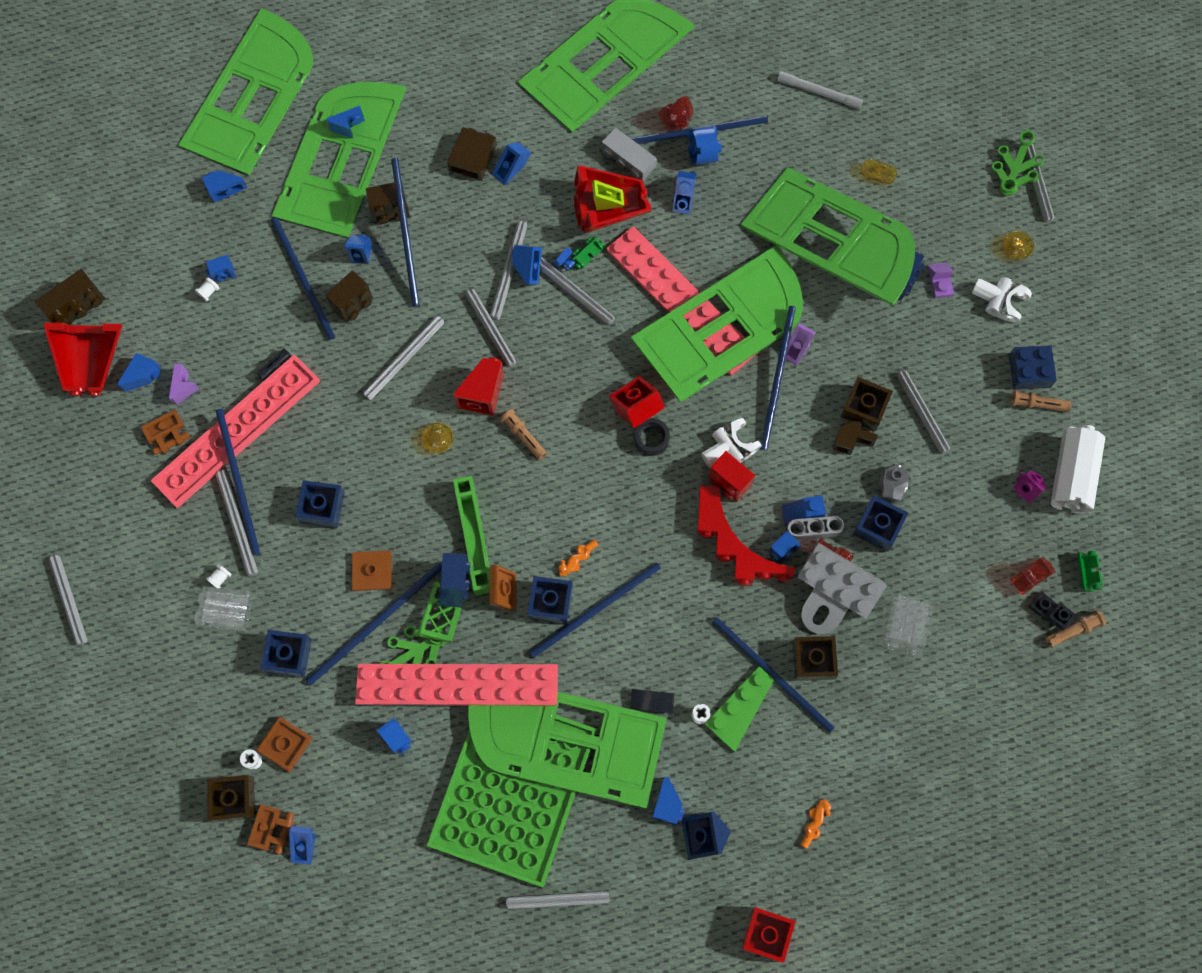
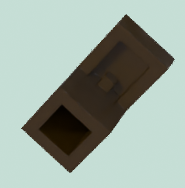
M859 421L846 423L841 427L836 436L833 450L851 455L856 442L873 447L878 434L869 429L861 430V422Z

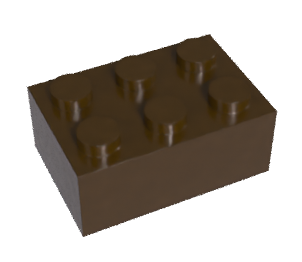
M81 268L35 300V303L52 323L72 325V322L78 318L85 317L87 312L93 307H99L106 298Z

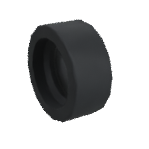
M649 418L635 428L634 443L642 454L656 456L663 453L668 447L670 440L669 428L661 420ZM648 427L658 428L663 434L661 444L657 447L644 445L641 441V433L644 429Z

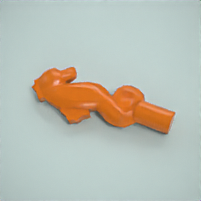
M593 539L587 545H579L576 548L577 554L572 555L566 565L565 561L561 560V565L558 566L559 575L566 576L572 571H579V561L586 560L590 555V551L597 547L598 543Z
M821 800L816 808L809 810L813 821L805 827L806 835L800 843L805 849L808 848L813 839H817L820 836V830L817 827L823 823L824 812L827 816H830L831 805L827 800Z

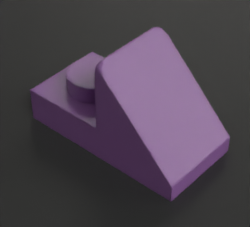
M946 262L927 265L934 298L953 296L954 292L950 279L953 273L951 267Z
M799 323L789 340L786 359L798 365L811 345L810 342L816 332Z
M174 364L169 400L174 405H178L199 389L194 382H187L189 374L182 364Z

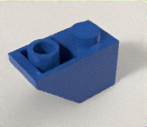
M678 172L672 212L690 214L697 173Z

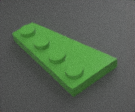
M758 667L705 723L733 752L736 751L774 681L761 667Z

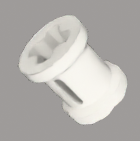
M207 277L202 286L194 291L207 302L209 300L208 297L220 288L213 280Z
M218 564L217 569L210 577H206V580L217 589H220V585L227 577H231L232 574Z
M705 704L696 705L692 711V720L697 724H705L710 717L708 706ZM697 710H698L699 712H701L702 710L705 711V714H704L705 718H704V717L698 718V717H697V714H698Z
M248 749L241 754L240 762L246 768L257 769L262 764V756L260 753ZM249 756L253 757V763H250Z

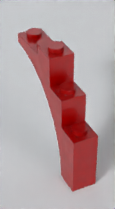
M700 486L697 535H701L702 538L706 539L716 536L715 558L720 559L721 562H731V559L735 560L734 582H737L739 586H750V583H754L755 576H758L760 580H769L770 577H776L778 581H789V578L792 579L795 575V567L780 565L766 560L752 552L737 538L724 516L720 500V487Z

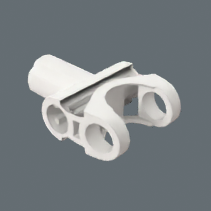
M1005 277L1000 278L997 286L978 279L972 291V294L989 301L986 307L987 313L1012 323H1018L1021 319V314L1012 307L1010 303L1011 296L1013 295L1027 301L1032 295L1027 287ZM1005 302V305L1007 306V311L1000 313L1002 306Z
M743 418L735 420L713 433L712 436L718 444L701 453L703 460L709 468L725 451L741 463L761 448L762 445L759 441L747 444L738 440L736 432L746 425ZM730 428H732V438L729 436L725 429L729 431ZM740 447L745 448V451H749V453H745V458L740 452Z

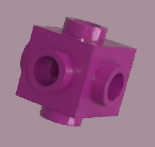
M1032 470L1027 474L1023 472L1015 479L1018 483L1013 486L1016 494L1020 498L1025 499L1029 504L1048 487L1043 482V478Z

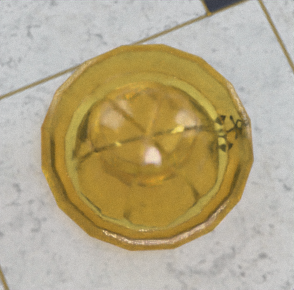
M1012 231L1003 239V251L1012 260L1026 259L1034 251L1033 239L1025 232Z
M440 422L431 423L426 426L421 435L423 447L430 453L435 454L447 451L452 446L454 440L451 428Z

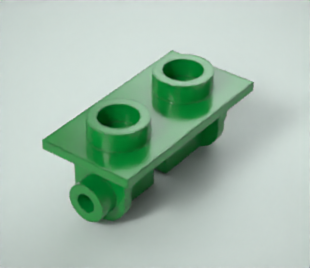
M599 235L594 238L590 236L584 242L585 246L581 250L577 248L571 254V259L575 262L574 266L578 270L580 268L583 269L592 260L587 254L590 253L594 258L603 250L605 245L601 240L598 242Z
M1095 550L1087 551L1088 554L1078 552L1077 564L1081 571L1080 583L1083 590L1089 592L1101 590L1103 585L1101 571H1093V569L1100 568L1098 554H1096Z

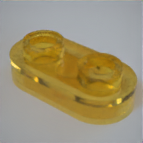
M868 159L861 168V173L864 177L883 184H891L897 177V170L894 166L877 160Z

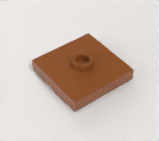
M391 550L352 552V591L392 590Z
M490 565V605L507 611H516V572L498 565Z
M279 716L256 751L286 771L291 772L313 740V737Z

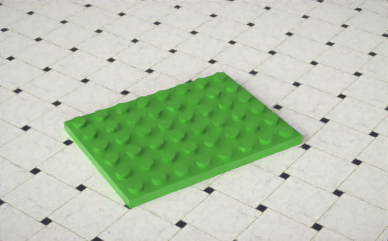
M558 715L555 716L554 727L596 736V728ZM469 729L427 846L544 888L576 791L493 771L487 767L477 754ZM550 739L544 762L584 771L591 748ZM510 765L509 770L520 772L521 767Z

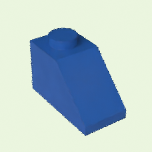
M519 142L507 144L492 175L506 185L525 166L531 152Z
M219 170L210 172L202 177L214 202L247 188L242 177Z
M362 234L357 236L351 235L345 243V249L350 261L353 263L369 264L372 249L370 237Z
M514 245L512 264L526 284H538L542 247Z
M136 353L117 385L127 392L151 384L154 379L159 377L161 367L156 361Z
M822 495L802 498L782 506L785 525H788L795 519L825 517L826 515Z
M395 718L377 730L395 754L399 752L403 754L411 748L412 740Z
M664 777L652 818L676 825L677 821H682L685 810L681 809L682 802L668 777Z

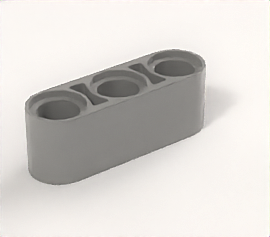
M837 516L795 519L788 524L786 532L788 531L797 541L834 538L840 535L844 528V523ZM829 524L837 525L838 530L833 531ZM810 526H817L819 528V532H813L810 529ZM791 527H797L800 533L794 534L791 531Z

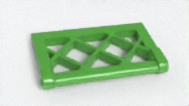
M434 582L417 635L452 643L462 607H448L442 610L438 603L439 598L435 599L437 590H440V582ZM436 604L440 612L430 616L432 605ZM454 608L453 619L449 621L445 613ZM443 615L447 623L437 627L433 619ZM429 621L435 628L431 631L425 630L427 622ZM447 626H450L448 635L441 634V632L439 631Z

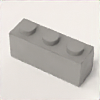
M617 128L602 141L603 154L607 158H613L619 167L629 170L630 174L636 179L644 180L657 165V158Z

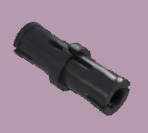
M283 348L272 359L269 358L267 360L268 363L256 374L264 381L291 358V354Z

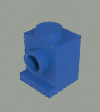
M228 255L206 261L208 269L205 270L208 278L214 281H224L229 276L236 278Z
M787 531L770 547V556L777 563L783 558L788 560L794 554L793 549L797 552L801 544Z

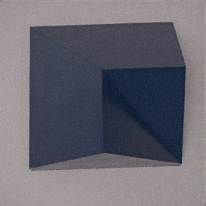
M715 812L682 818L688 860L722 853L731 830Z

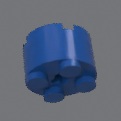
M716 126L689 129L687 140H690V146L687 147L691 163L702 165L718 162V153L722 151L720 141L717 142Z

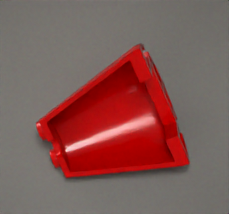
M577 166L574 178V186H577L575 190L576 195H573L576 219L581 231L590 233L651 212V204L648 202V199H645L647 197V188L644 187L643 180L585 166ZM596 180L623 190L624 206L597 211L593 198L592 181Z
M44 322L45 332L63 391H69V395L81 396V392H89V396H100L117 348L123 324L102 323V326Z

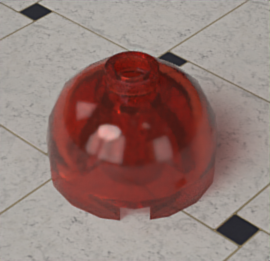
M688 96L677 99V102L668 104L658 112V116L665 126L671 129L679 127L682 130L689 125L688 121L693 117L694 108Z

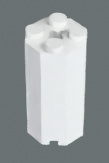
M1084 425L1079 428L1067 426L1062 434L1050 503L1056 509L1062 510V507L1071 509V513L1086 514L1094 509L1105 436L1096 431L1095 427L1091 425Z

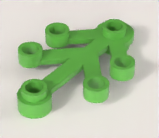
M1025 130L1020 134L1021 146L1015 162L1009 153L1008 146L1002 145L998 148L999 157L1005 160L1011 171L1009 178L1003 170L1002 162L995 161L992 164L993 172L997 173L1001 180L1000 191L1006 196L1015 194L1019 186L1038 180V172L1036 170H1030L1027 175L1016 179L1019 173L1033 166L1040 167L1044 164V156L1042 154H1037L1034 158L1022 163L1028 146H1031L1035 140V135L1030 130ZM1001 150H1006L1007 152H1006V153H1001L1000 151H1001ZM1036 159H1041L1042 161H1041V162H1036L1035 160H1036ZM998 165L1001 168L995 169L994 166ZM1032 174L1036 175L1035 178H1030L1029 176Z
M413 626L405 628L404 633L408 638L420 637L417 635L419 629H415ZM414 629V634L408 635L407 631ZM444 629L439 630L441 634L447 635ZM392 636L387 642L390 648H402L409 651L392 662L383 661L380 664H404L414 658L413 664H421L424 651L431 647L430 655L425 664H428L430 661L437 664L436 659L439 647L443 646L446 642L424 638L426 640L419 644L400 640ZM393 639L397 640V644L395 646L390 645V642Z

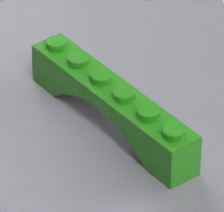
M473 477L453 479L468 562H470L473 591L475 596L490 593V564Z

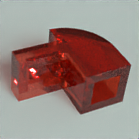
M1042 557L1010 580L1019 592L1024 595L1053 575L1055 570L1052 564Z

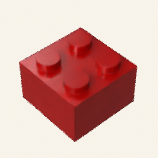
M640 376L609 395L615 412L633 428L641 425L665 408L658 390Z
M725 451L711 466L708 478L710 479V484L720 487L729 500L732 501L734 499L738 502L752 487L756 475Z
M753 907L741 949L784 963L796 921Z

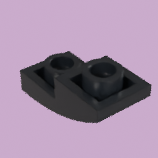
M1042 591L1028 606L1040 617L1062 630H1065L1076 616L1061 602L1057 604Z
M632 689L630 709L673 713L675 693Z

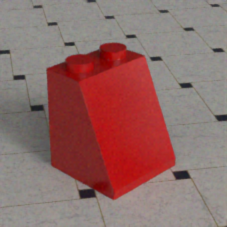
M494 357L482 358L454 392V399L458 409L494 416L504 377L502 361Z

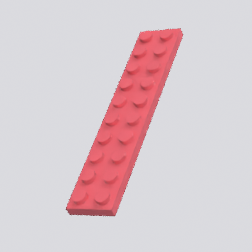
M634 226L606 248V251L668 313L700 294ZM707 300L683 317L696 332L722 314ZM730 323L703 342L712 354L717 357L745 339V337ZM753 355L752 357H750L749 359H747L746 361H744L743 363H741L740 365L733 368L727 373L730 376H732L755 355Z
M295 355L289 358L225 415L235 457L320 382L319 378ZM215 423L151 480L177 509L213 478L217 471L222 470L229 463L219 423Z
M358 664L355 704L557 706L558 665Z

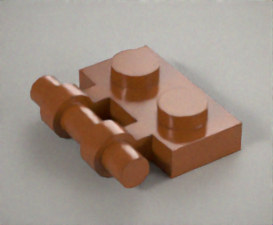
M176 409L141 426L150 444L158 443V446L153 448L155 455L162 452L166 453L169 451V448L177 444L181 445L185 443V440L191 438L187 431L182 434L179 433V430L185 428V425ZM173 434L174 438L164 442L163 438Z
M260 804L247 845L269 851L270 844L274 843L276 844L274 853L282 854L284 846L286 847L288 843L287 836L291 826L294 824L292 821L295 814L287 812L285 819H280L282 810ZM277 824L282 826L279 838L273 837Z

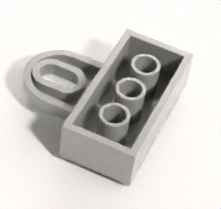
M817 542L797 575V578L814 587L802 607V621L810 631L816 634H827L837 628L848 609L867 619L887 584ZM822 605L829 608L828 615L821 624H815L812 618L817 609Z

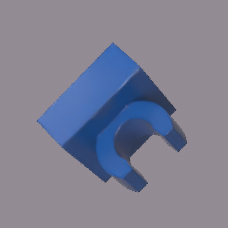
M567 247L552 265L557 269L562 265L569 270L575 264L569 258L572 251Z

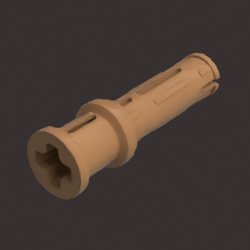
M1013 390L1011 395V406L1013 407L1019 405L1025 406L1027 409L1038 407L1069 412L1071 408V401L1036 396L1033 392L1028 394ZM1044 402L1056 403L1058 405L1044 404Z
M513 409L507 411L500 421L506 423L511 429L510 432L521 439L538 461L547 455V452L525 428V422L520 421L514 414L515 411ZM526 438H528L536 448H534Z
M1097 609L1089 616L1080 617L1076 623L1067 626L1065 630L1061 629L1045 636L1048 644L1050 643L1049 647L1053 648L1081 633L1088 634L1098 626H1105L1106 620Z

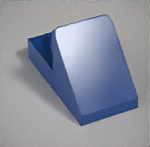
M360 106L326 118L331 131L353 138L350 126L358 125L365 121Z
M291 826L289 831L291 863L311 865L316 834L312 833V828Z

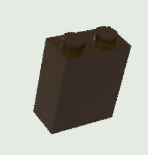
M462 127L447 162L448 170L482 181L497 146L496 137L490 133H482L473 128Z

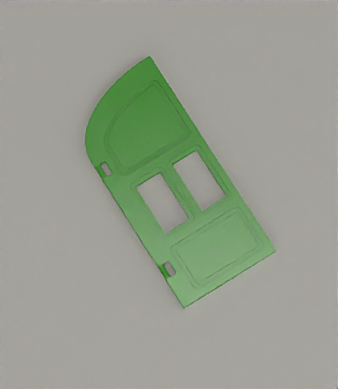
M616 0L546 57L541 64L521 78L518 84L567 129L574 132L694 29L695 25L672 9L650 0ZM609 13L610 15L603 20L602 17ZM598 37L611 50L582 74L569 61ZM620 57L633 69L604 93L591 80L615 59ZM545 65L548 66V67H547L545 70H543L542 72L539 71V70H540L541 68H543Z
M261 8L178 146L241 173L250 175L311 71L313 55L308 42L302 34L281 17ZM300 73L302 74V77L299 80V82H297L295 80ZM232 74L250 82L232 112L229 113L213 105ZM261 85L278 93L258 125L241 118ZM260 144L261 147L258 152H254L256 146Z
M357 82L336 87L324 94L317 103L314 115L310 120L272 217L349 238L365 197L366 188H368L406 87L381 82ZM360 106L365 121L358 125L350 126L353 138L330 130L326 118ZM319 112L322 113L320 121L316 120ZM322 140L341 144L328 179L309 175ZM352 148L371 152L358 188L339 183ZM292 188L289 197L286 196L288 189Z
M789 167L741 224L746 230L892 306L902 294L914 265L915 243L912 233L904 224ZM806 183H809V184L813 185L814 187L812 188V187L806 185ZM825 205L857 221V224L847 236H844L812 218L821 206ZM882 220L890 223V225L888 226L882 223ZM804 228L839 245L828 260L793 243Z
M776 245L631 337V340L681 403L782 337L789 306L796 307L792 325L793 330L798 324L803 310L800 284L790 262L779 246ZM718 295L729 311L695 332L683 316L710 298ZM737 319L749 336L715 357L703 341ZM777 329H780L781 332H779L775 336L772 334V332L776 331ZM703 377H706V378H707V380H705V381L702 382L701 384H699V383L697 382L698 380L702 379Z
M557 692V706H468L469 728L474 747L481 760L493 771L647 809L667 718ZM561 703L603 713L604 718L599 737L554 727L558 704ZM555 739L596 749L591 773L544 762L549 740ZM510 765L521 767V771L509 770ZM609 789L620 791V797L608 794Z

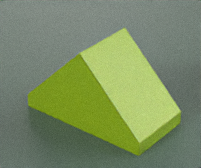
M596 180L592 181L593 198L597 211L624 206L623 190Z

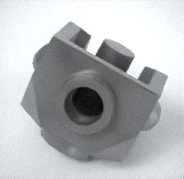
M892 464L891 466L884 467L879 481L882 491L881 497L901 502L902 496L907 492L909 486V473L903 466Z

